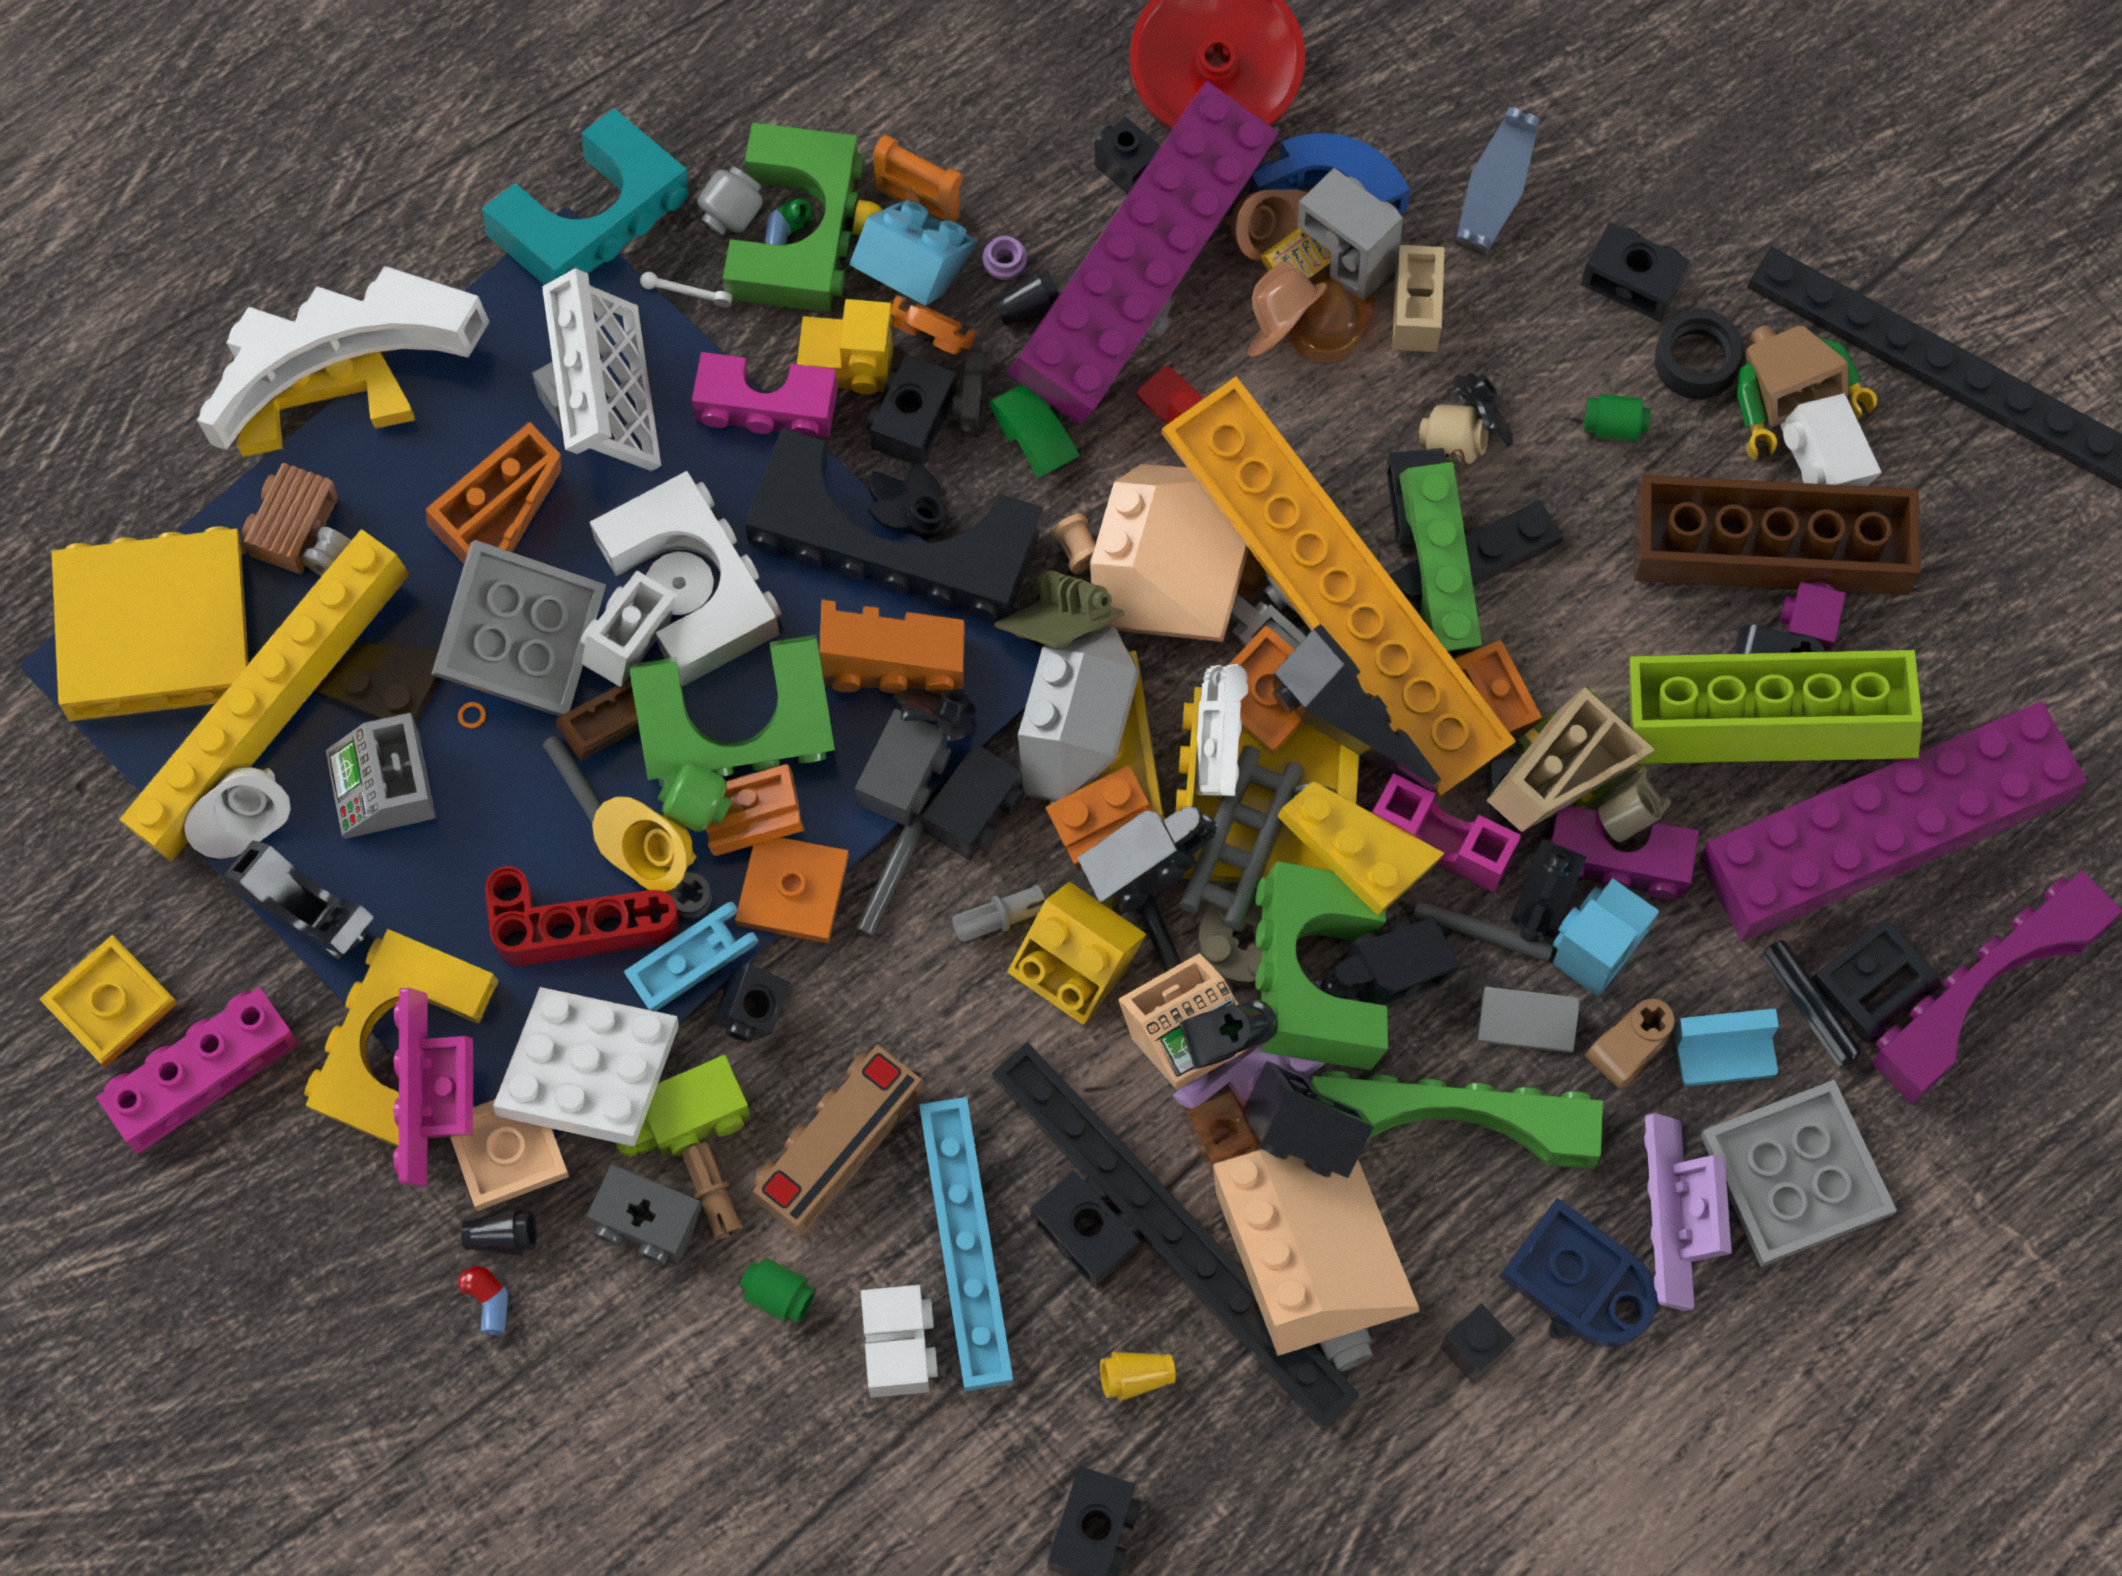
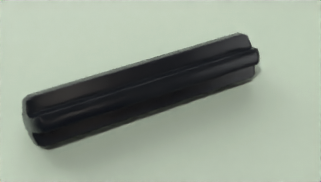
M1779 940L1769 945L1762 953V958L1834 1062L1840 1067L1853 1062L1860 1055L1861 1049L1786 941Z

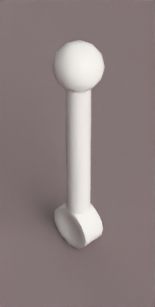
M646 272L640 278V283L645 289L658 287L710 300L720 307L731 306L732 295L725 291H717L715 293L659 279L652 272Z

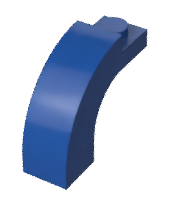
M1320 133L1301 135L1282 141L1280 160L1277 162L1270 160L1261 164L1250 176L1249 194L1272 189L1301 190L1314 187L1335 168L1346 177L1357 179L1367 192L1381 202L1386 201L1392 204L1399 214L1407 212L1410 189L1396 167L1371 146L1350 137Z

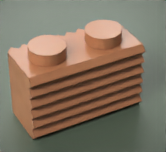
M282 463L276 476L269 475L263 485L261 492L263 503L257 515L250 514L244 523L242 538L250 557L301 575L306 566L301 560V556L306 549L314 547L317 542V532L322 526H326L327 519L330 518L331 511L334 510V506L338 502L339 496L333 481L329 478L315 475L312 472L298 469L295 466H290L287 463Z

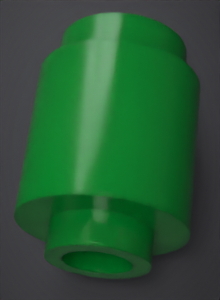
M1599 394V398L1588 397L1583 432L1594 434V439L1638 443L1639 434L1648 435L1651 408L1643 407V398L1609 394Z
M767 1257L760 1264L752 1262L749 1265L739 1286L745 1290L744 1302L784 1323L788 1320L797 1324L800 1323L816 1294V1288L807 1284V1278Z

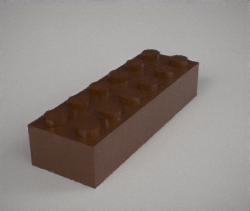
M1642 475L1635 495L1634 581L1797 589L1800 582H1822L1840 592L1910 595L1920 575L1919 489Z

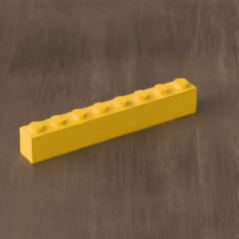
M361 529L119 820L137 837L172 862L188 843L184 822L189 810L198 800L217 787L220 780L228 772L240 767H251L409 577L410 573L397 554Z

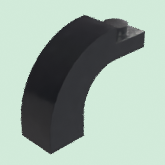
M252 840L222 876L279 924L309 945L337 960L347 950L353 949L363 940L367 933L366 927L374 918L361 905L340 899L327 892L296 869L271 845Z

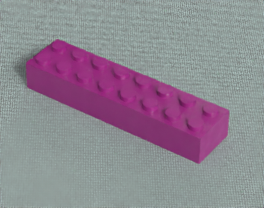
M1206 81L1186 107L1017 356L1007 374L1081 425L1095 410L1279 132Z
M2040 701L1919 752V758L1902 759L1707 842L1699 862L1740 941L1743 942L2072 802L2087 783V779L2043 701Z

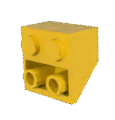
M1069 881L1045 900L1007 973L1073 1019L1085 1025L1127 971L1147 934Z

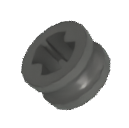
M686 872L679 885L668 891V894L674 899L679 917L683 919L694 920L701 918L711 907L712 895L709 884L703 876L697 873ZM696 887L701 889L697 891L700 899L699 902L694 903L689 900L684 905L680 903L683 901L680 893L681 890L685 888L691 892Z

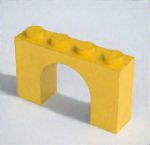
M387 929L383 939L377 937L371 945L366 958V964L370 965L362 983L356 981L351 988L345 1007L350 1009L342 1027L336 1025L331 1031L325 1046V1051L329 1053L322 1070L315 1069L310 1076L304 1095L309 1097L306 1106L311 1110L399 1147V1127L394 1119V1103L399 1098V1092L382 1085L372 1073L368 1062L367 1046L374 1025L386 1012L395 1007V1004L399 1001L400 988H413L425 992L428 996V1004L435 1005L479 1024L499 980L493 973Z

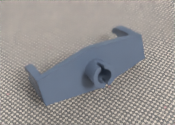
M1508 108L1504 120L1471 173L1455 243L1487 254L1523 194L1540 119L1531 113H1528V115L1524 114L1517 108Z

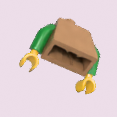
M1764 325L1755 329L1750 335V346L1746 349V365L1739 371L1737 397L1745 427L1750 426L1752 436L1746 447L1747 454L1751 459L1756 460L1758 457V450L1755 446L1756 441L1761 440L1767 443L1770 456H1772L1777 446L1776 436L1771 431L1765 429L1763 422L1768 421L1771 427L1784 423L1785 419L1799 404L1845 393L1846 396L1848 394L1850 396L1847 400L1857 420L1862 416V410L1857 401L1864 404L1868 413L1875 408L1877 404L1876 394L1871 389L1860 387L1858 382L1862 379L1842 344L1815 336L1803 326H1796L1776 334L1770 326Z

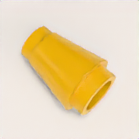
M1112 1352L1111 1357L1102 1358L1100 1361L1101 1383L1107 1398L1117 1397L1119 1401H1123L1167 1384L1175 1383V1365L1171 1354Z

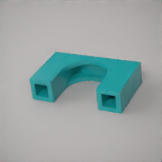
M615 108L581 132L585 161L613 183L621 192L619 199L610 209L600 215L587 219L559 217L545 209L516 183L482 208L486 235L544 285L575 268L589 274L604 261H611L618 255L622 247L635 237L646 234L654 222L667 212L678 209L689 196L687 169Z

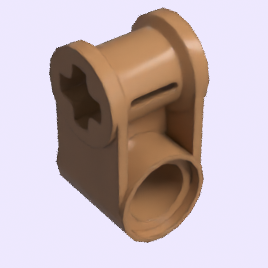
M1653 998L1643 1000L1616 1026L1607 1030L1588 1050L1585 1057L1619 1090H1622L1667 1043L1675 1021L1673 1011L1668 1004L1661 1000ZM1653 1020L1659 1023L1658 1030L1655 1028H1651L1648 1031L1642 1029L1643 1021L1647 1024Z

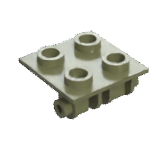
M1050 570L1040 574L1036 581L1041 601L995 622L994 626L1014 633L1018 638H1028L1043 643L1049 648L1057 649L1072 644L1073 639L1085 633L1104 629L1108 622L1125 614L1124 610L1110 606L1112 598L1105 587L1072 576L1066 577V575Z

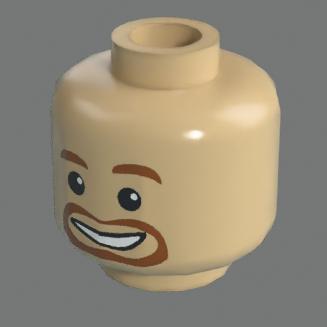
M1437 405L1434 407L1430 417L1423 418L1420 424V444L1426 445L1427 449L1443 448L1446 461H1453L1454 464L1469 465L1473 463L1478 455H1484L1488 444L1489 431L1485 428L1480 412L1473 406Z

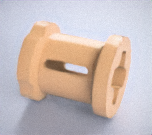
M1081 513L1063 519L1049 533L1052 541L1059 543L1070 561L1068 567L1074 575L1091 570L1090 562L1096 545L1095 540L1087 529L1088 520Z

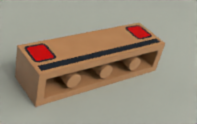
M876 1045L869 1055L862 1052L856 1057L847 1070L846 1075L849 1078L838 1091L832 1088L822 1097L815 1109L818 1112L817 1116L807 1127L801 1124L792 1132L784 1145L787 1151L776 1164L772 1161L765 1164L753 1181L756 1187L752 1192L756 1204L799 1238L804 1235L924 1093L922 1079L879 1045Z

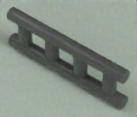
M1250 745L1243 747L1237 761L1239 777L1236 783L1235 796H1223L1213 820L1218 827L1215 838H1212L1211 842L1208 841L1207 845L1202 848L1179 904L1181 909L1189 913H1196L1201 901L1228 910L1224 924L1232 930H1241L1256 894L1258 883L1264 874L1283 826V822L1277 815L1281 808L1294 798L1295 787L1299 785L1304 773V768L1294 762L1287 763L1283 775L1256 765L1261 752ZM1249 782L1275 792L1267 814L1241 804ZM1233 821L1260 831L1251 853L1225 843ZM1217 861L1244 870L1236 893L1209 883Z

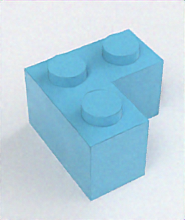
M1612 878L1603 891L1595 887L1583 902L1580 910L1574 907L1558 929L1560 933L1553 943V946L1558 949L1553 965L1600 997L1652 928L1659 910Z

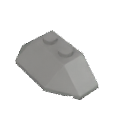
M1106 626L1102 630L1085 633L1073 639L1072 644L1064 648L1054 649L1046 645L1042 647L1018 733L1023 789L1027 797L1058 801L1087 786L1116 760L1140 671L1114 626Z

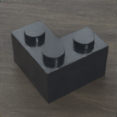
M1266 1061L1242 1110V1113L1252 1127L1251 1132L1260 1139L1263 1150L1284 1160H1287L1289 1154L1305 1160L1304 1165L1308 1169L1324 1177H1330L1332 1172L1349 1178L1374 1128L1362 1110L1321 1094L1310 1078L1270 1061Z

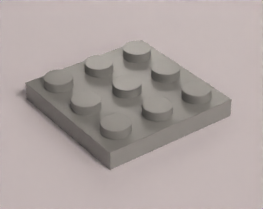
M477 540L472 541L431 675L559 717L568 713L583 667L581 663L585 645L581 643V638L591 621L597 619L606 584Z
M1835 1080L1707 1128L1700 1135L1709 1156L1715 1155L1725 1158L1727 1195L1760 1267L1891 1217L1897 1211Z

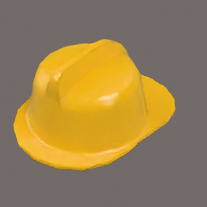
M614 797L605 801L595 813L592 824L594 840L600 852L613 865L648 890L667 892L679 885L685 876L687 866L691 865L696 858L693 852L691 836L685 826L667 818L665 815H659L642 802L631 797Z

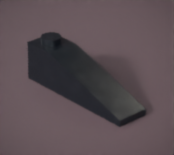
M1319 624L1274 672L1272 687L1275 690L1272 694L1277 703L1288 714L1294 711L1306 724L1391 775L1394 773L1436 793L1441 778L1405 731L1397 729L1394 732L1389 726L1391 718L1386 711L1388 707L1379 695L1373 696L1363 691L1356 677L1361 671L1326 629Z

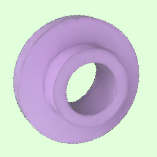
M1000 236L992 240L984 249L983 265L992 277L1000 280H1010L1016 278L1024 271L1027 265V253L1024 246L1016 239L1009 236ZM1001 257H1009L1013 261L1002 264L997 260Z

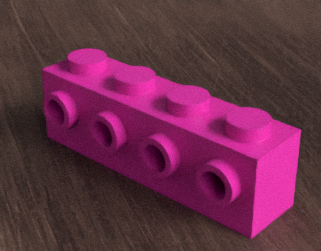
M260 987L252 992L244 991L236 995L228 1002L227 1009L212 1019L205 1018L196 1022L187 1030L184 1038L171 1047L162 1046L148 1055L144 1065L130 1074L123 1073L114 1077L105 1085L104 1092L96 1096L124 1140L137 1155L299 1045Z

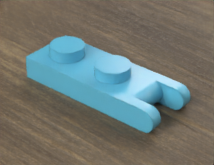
M733 902L726 903L624 971L650 1011L656 1012L759 942L754 932L748 933L736 941L724 924L726 920L738 912Z

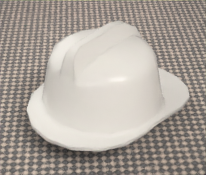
M253 767L234 769L220 780L217 787L198 800L189 810L184 822L186 839L193 849L207 857L218 859L236 857L242 854L252 840L260 842L287 821L291 810L289 796L275 782L274 773L269 768L265 770Z

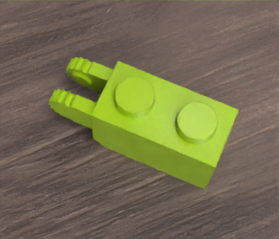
M722 1055L658 1083L635 1147L616 1143V1148L620 1155L623 1154L625 1158L628 1156L631 1159L633 1156L637 1157V1154L643 1155L659 1148L662 1157L671 1153L673 1156H682L683 1151L694 1144H698L700 1140L716 1133L718 1137L728 1136L743 1128L744 1121L751 1119V1115L726 1055Z

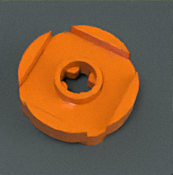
M898 295L895 296L891 305V312L894 316L892 326L913 336L924 331L935 337L932 343L934 346L954 355L960 353L962 348L971 349L978 334L975 330L970 329L964 335L959 332L962 323L919 303H916L915 307L910 305L909 309L905 308L903 305L906 298Z

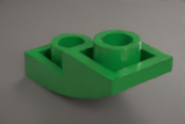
M1023 384L988 402L1008 442L1017 439L1037 479L1080 456L1064 427L1046 402Z

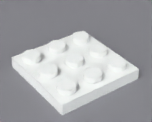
M540 987L494 1102L495 1116L635 1147L679 1027L677 1016Z

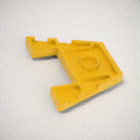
M381 352L367 353L333 363L300 379L272 398L240 431L237 446L243 457L283 449L279 413L281 409L364 391L368 392L370 419L375 429L414 421L415 415Z

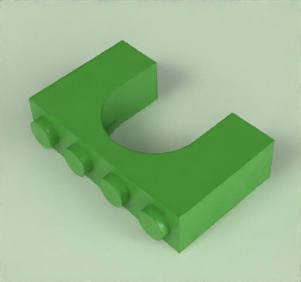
M752 123L745 158L747 175L761 185L793 188L810 194L822 205L825 215L819 227L810 236L793 244L772 245L730 239L723 274L724 290L732 295V300L831 313L834 296L842 297L845 271L839 270L841 257L848 258L850 254L852 232L846 231L848 218L854 219L859 194L858 192H853L855 179H863L865 153L858 152L857 135Z
M816 635L770 642L778 692L775 713L761 732L751 738L736 742H725L711 738L694 725L685 707L677 657L630 664L629 671L648 780L658 779L659 785L663 786L674 766L681 769L688 762L696 763L723 777L734 774V766L751 764L753 771H759L780 766L779 759L798 756L799 763H810L826 759V752L835 750Z
M1277 861L1267 877L1260 879L1256 891L1257 906H1262V920L1259 922L1256 932V946L1262 948V962L1259 964L1256 973V989L1262 991V1001L1272 1008L1277 1021L1275 1034L1269 1041L1261 1044V1052L1372 1070L1388 1050L1387 1006L1337 998L1318 989L1307 979L1299 966L1296 956V941L1311 935H1323L1355 941L1371 932L1377 934L1386 922V909L1377 916L1333 871Z

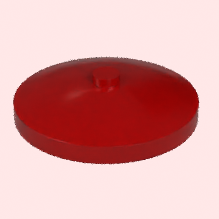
M1151 0L1140 14L1132 34L1129 60L1130 74L1133 86L1142 105L1168 131L1172 130L1186 107L1206 81L1272 127L1289 110L1298 94L1305 67L1303 35L1297 19L1284 0Z

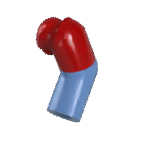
M473 1266L470 1269L464 1270L459 1275L458 1287L463 1294L474 1296L483 1305L480 1332L487 1335L505 1334L508 1304L507 1289L485 1267Z

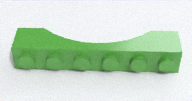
M1325 1071L1321 1076H1312V1083L1321 1094L1364 1112L1374 1126L1369 1138L1402 1124L1422 1120H1457L1479 1124L1505 1134L1529 1149L1546 1165L1595 1169L1601 1157L1603 1101L1591 1100V1096L1587 1093L1565 1092L1562 1094V1097L1544 1096L1541 1090L1527 1087L1514 1089L1513 1093L1494 1091L1493 1086L1482 1083L1468 1084L1465 1086V1089L1446 1087L1445 1082L1435 1079L1419 1080L1417 1084L1398 1083L1397 1078L1388 1075H1374L1369 1080L1350 1079L1348 1073L1341 1071Z

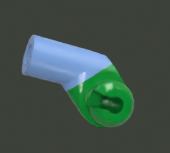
M798 198L787 202L773 211L767 219L765 244L787 245L788 237L804 227L811 218L812 207L809 202Z

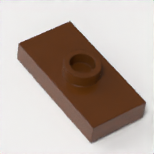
M631 679L625 681L622 687L616 686L556 718V727L580 761L589 758L639 730Z

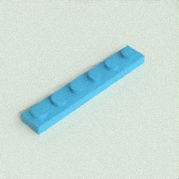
M967 1097L919 1104L964 1391L1013 1384Z

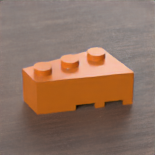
M531 422L527 423L425 509L427 526L463 564L465 563L470 543L474 540L513 552L561 473V454Z
M821 601L819 653L825 687H832L834 690L844 693L856 692L860 688H879L886 693H899L907 689H926V691L933 694H942L946 690L964 689V620L911 612L905 614V620L879 617V608L864 606L862 614L837 611L835 601Z

